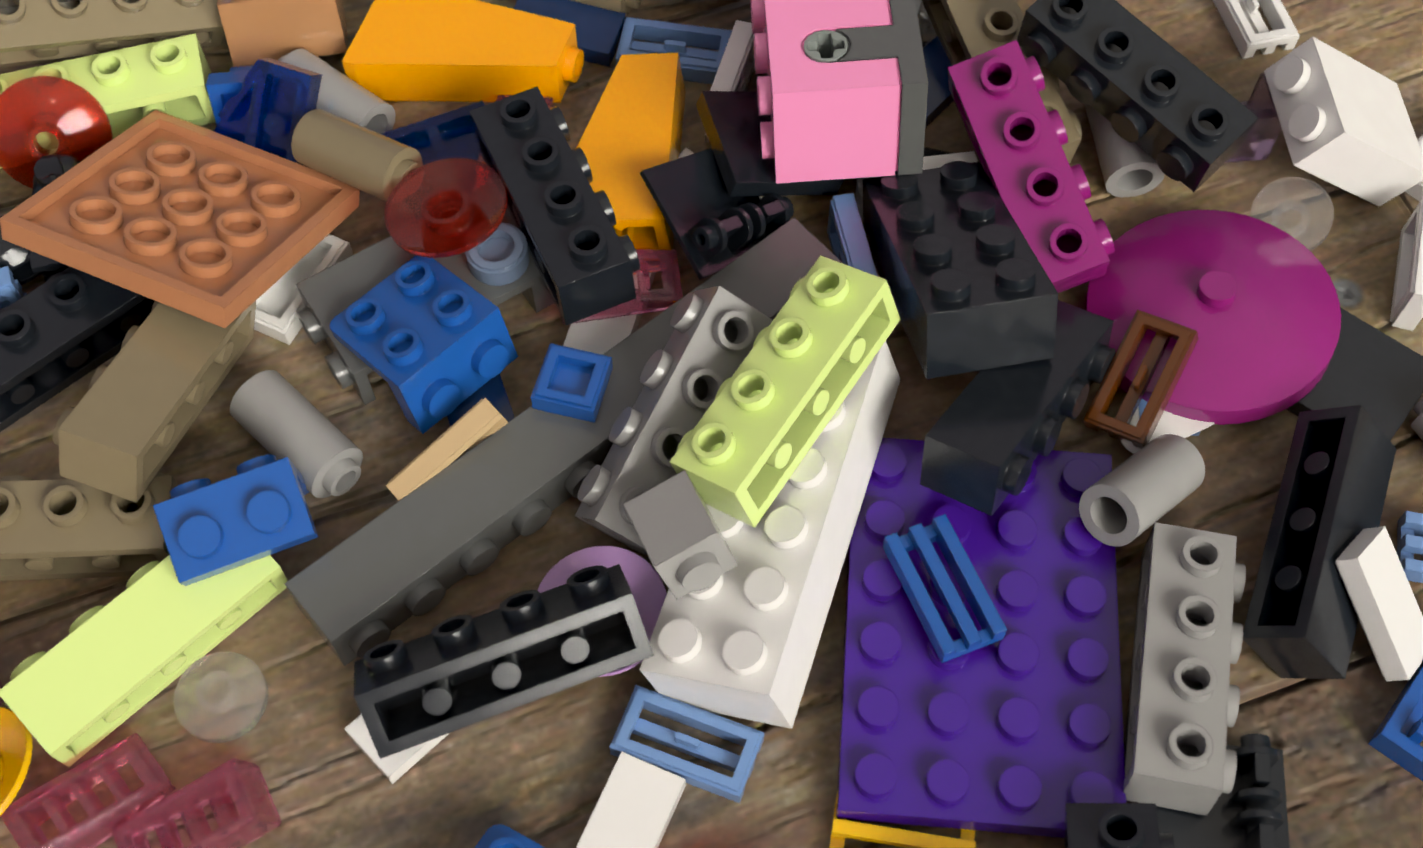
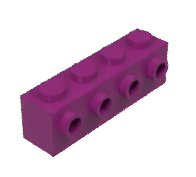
M1017 40L948 67L949 90L978 161L1057 292H1063L1104 276L1110 262L1108 255L1115 253L1113 240L1104 220L1101 218L1093 221L1085 200L1091 198L1089 183L1079 163L1072 166L1069 165L1062 145L1068 143L1066 129L1058 111L1054 109L1047 112L1039 92L1045 90V82L1035 57L1032 55L1024 58Z

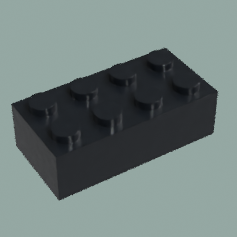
M953 161L946 163L940 168L923 170L922 174L898 175L897 171H895L894 176L862 180L863 228L873 262L879 276L888 282L901 319L900 322L926 379L1054 358L1058 292L980 162Z

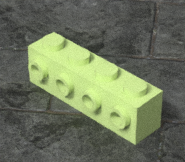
M196 33L0 74V169L35 162L49 154H72L103 147L154 110L198 126L216 123L206 88L208 74L211 73Z
M820 255L806 276L795 283L787 302L771 324L757 335L752 350L732 377L726 379L721 384L711 406L694 429L688 431L683 436L678 445L677 452L670 460V464L677 474L684 470L686 471L705 504L754 528L901 320L887 280Z
M170 555L161 562H149L129 578L126 584L127 589L105 607L102 605L95 606L80 615L70 626L69 635L48 652L41 651L22 661L11 673V681L0 689V697L45 751L56 760L70 767L287 587L284 583L288 580L280 565L271 555L188 586H183L179 583Z

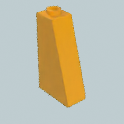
M374 0L349 46L342 64L347 77L384 101L496 102L538 87L546 103H561L569 83H576L580 78L584 63V51L578 49L575 24L479 0Z
M678 53L621 55L576 147L582 149L589 163L593 182L590 185L594 193L604 190L611 203L616 218V225L613 226L618 237L627 234L638 256L672 255L674 234L641 177L640 172L679 159V154L681 153L686 91Z

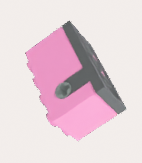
M750 0L752 34H754L755 73L767 74V76H758L757 79L759 116L770 115L771 117L770 122H760L762 159H774L776 184L894 176L895 171H897L898 175L922 174L928 78L915 0Z

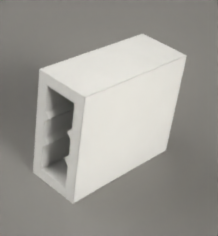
M1313 36L1264 70L1293 166L1377 206L1383 205L1423 181V154L1396 82Z

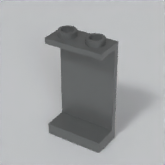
M492 185L296 284L305 308L296 312L304 330L314 345L323 340L326 342L332 353L324 358L342 390L353 385L365 405L376 400L367 376L374 370L334 337L329 325L334 317L414 256L428 254L496 306L521 292L536 313L555 303L530 252L527 270L519 279L512 283L501 286L487 285L478 281L471 274L465 255V244L470 234L478 227L491 222H505L517 227L507 206Z

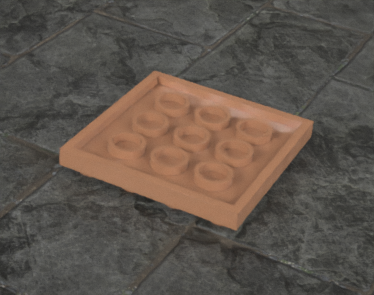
M154 110L0 218L2 240L204 321L226 328L359 207L360 190L309 167Z

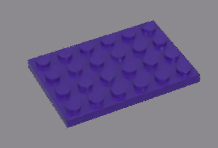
M882 438L848 552L836 819L1064 838L1065 803H1126V793H1123L1125 766L1115 546H1109L1098 541L1088 532L1079 512V502L1084 491L1112 471V457L1110 454L1052 450L1047 457L1038 455L1033 461L1031 473L1020 494L1017 496L1008 494L995 513L990 516L920 485L925 441ZM946 514L1007 628L1004 639L941 664L882 546L885 536L897 532L900 537L908 533L909 527L920 523L923 527L932 524L933 518ZM933 542L932 545L977 631L982 630L937 542ZM916 549L907 552L952 641L960 639L961 636L945 605L942 603Z

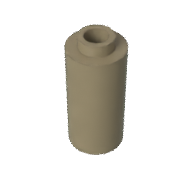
M313 109L307 112L296 125L291 143L292 154L295 160L304 166L393 205L404 203L414 196L422 186L424 180L423 161L419 151L413 147L323 109Z

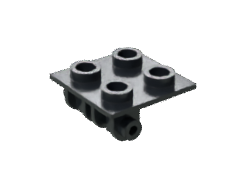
M712 148L640 172L641 177L699 280L716 274L787 223L794 213V207L790 199L776 193L766 195L761 200L759 196L729 197Z
M1247 734L1241 736V746L1226 745V749L1236 751L1237 755L1234 785L1230 794L1222 793L1207 816L1156 806L1159 833H1172L1175 848H1290L1283 750L1271 747L1269 736L1264 734Z

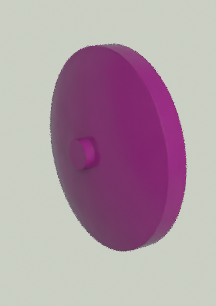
M1187 210L1165 214L1138 224L1113 242L1115 253L1108 255L1110 262L1106 274L1089 282L1085 310L1114 321L1109 347L1114 348L1116 352L1137 310L1197 331L1199 339L1165 408V411L1192 420L1214 422L1216 425L1240 424L1260 420L1289 408L1306 396L1321 380L1328 368L1340 335L1341 309L1339 298L1329 274L1314 254L1301 242L1276 226L1234 212ZM1147 329L1119 388L1125 393L1128 392L1156 334L1154 331ZM1170 339L1142 397L1143 400L1148 402L1177 342L1176 339Z

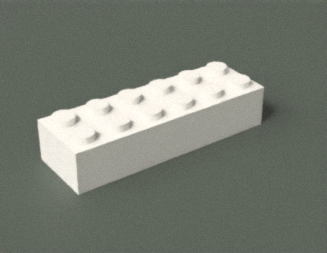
M886 341L755 528L707 505L738 566L722 574L711 586L703 590L692 591L679 599H676L670 589H668L650 639L654 656L644 659L639 669L659 694L708 712L792 729L901 380Z

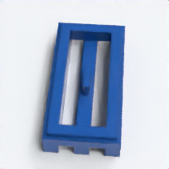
M946 514L933 518L932 524L923 527L920 523L909 527L908 533L900 537L897 532L884 537L882 547L941 664L1004 639L1007 628ZM933 542H937L982 630L977 631L932 545ZM916 549L942 603L945 605L961 636L960 639L952 641L907 552Z

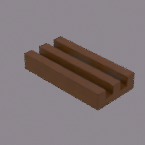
M1137 310L1083 419L1085 426L1097 432L1099 429L1108 432L1110 437L1120 441L1122 438L1131 441L1133 446L1140 449L1146 446L1199 339L1197 331ZM1147 329L1156 332L1116 417L1107 416V411ZM1170 339H1176L1177 342L1136 427L1130 425Z

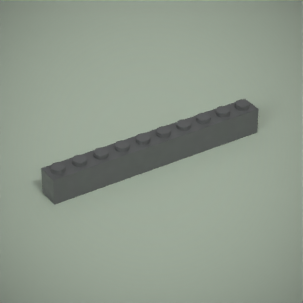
M792 218L691 292L694 294L695 290L721 286L773 320L789 299L795 283L806 276L820 255L840 263L843 262L796 218ZM684 297L603 354L612 357L613 370L595 423L533 409L532 406L508 422V424L487 437L284 583L299 609L344 666L356 657L363 658L364 654L371 648L387 642L391 631L411 616H421L434 609L444 598L447 589L467 574L474 576L486 570L496 560L502 548L520 535L529 536L535 533L549 520L554 509L572 496L578 498V492L584 478L595 465H602L613 445V442L609 440V434L614 422L625 408L634 406L644 385L640 383V376L644 366L657 350H664L675 328L670 325V320L676 307Z

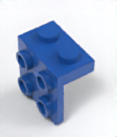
M419 254L411 258L334 317L329 325L334 337L388 382L407 421L422 434L442 418L451 414L458 405L490 379L499 375L506 366L518 357L499 308L428 254Z
M263 455L250 459L236 467L238 475L211 484L208 478L183 483L170 490L171 499L153 505L180 584L188 586L318 538L304 497L309 491L306 489L301 473L288 457L277 460L275 455Z

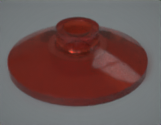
M53 76L30 77L12 84L0 94V166L13 179L33 189L34 166L41 157L49 154H68L76 157L81 162L113 140L110 120L102 105L91 93L72 81ZM40 132H50L58 139L59 146L52 150L45 149L38 144L36 135Z
M467 158L437 160L417 168L397 184L385 206V224L393 241L408 253L427 258L454 256L473 249L496 231L506 214L508 197L501 177L490 166Z

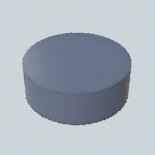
M491 222L484 224L470 234L465 244V255L469 270L478 281L484 284L501 286L512 283L519 279L528 268L530 257L526 238L521 230L509 223Z

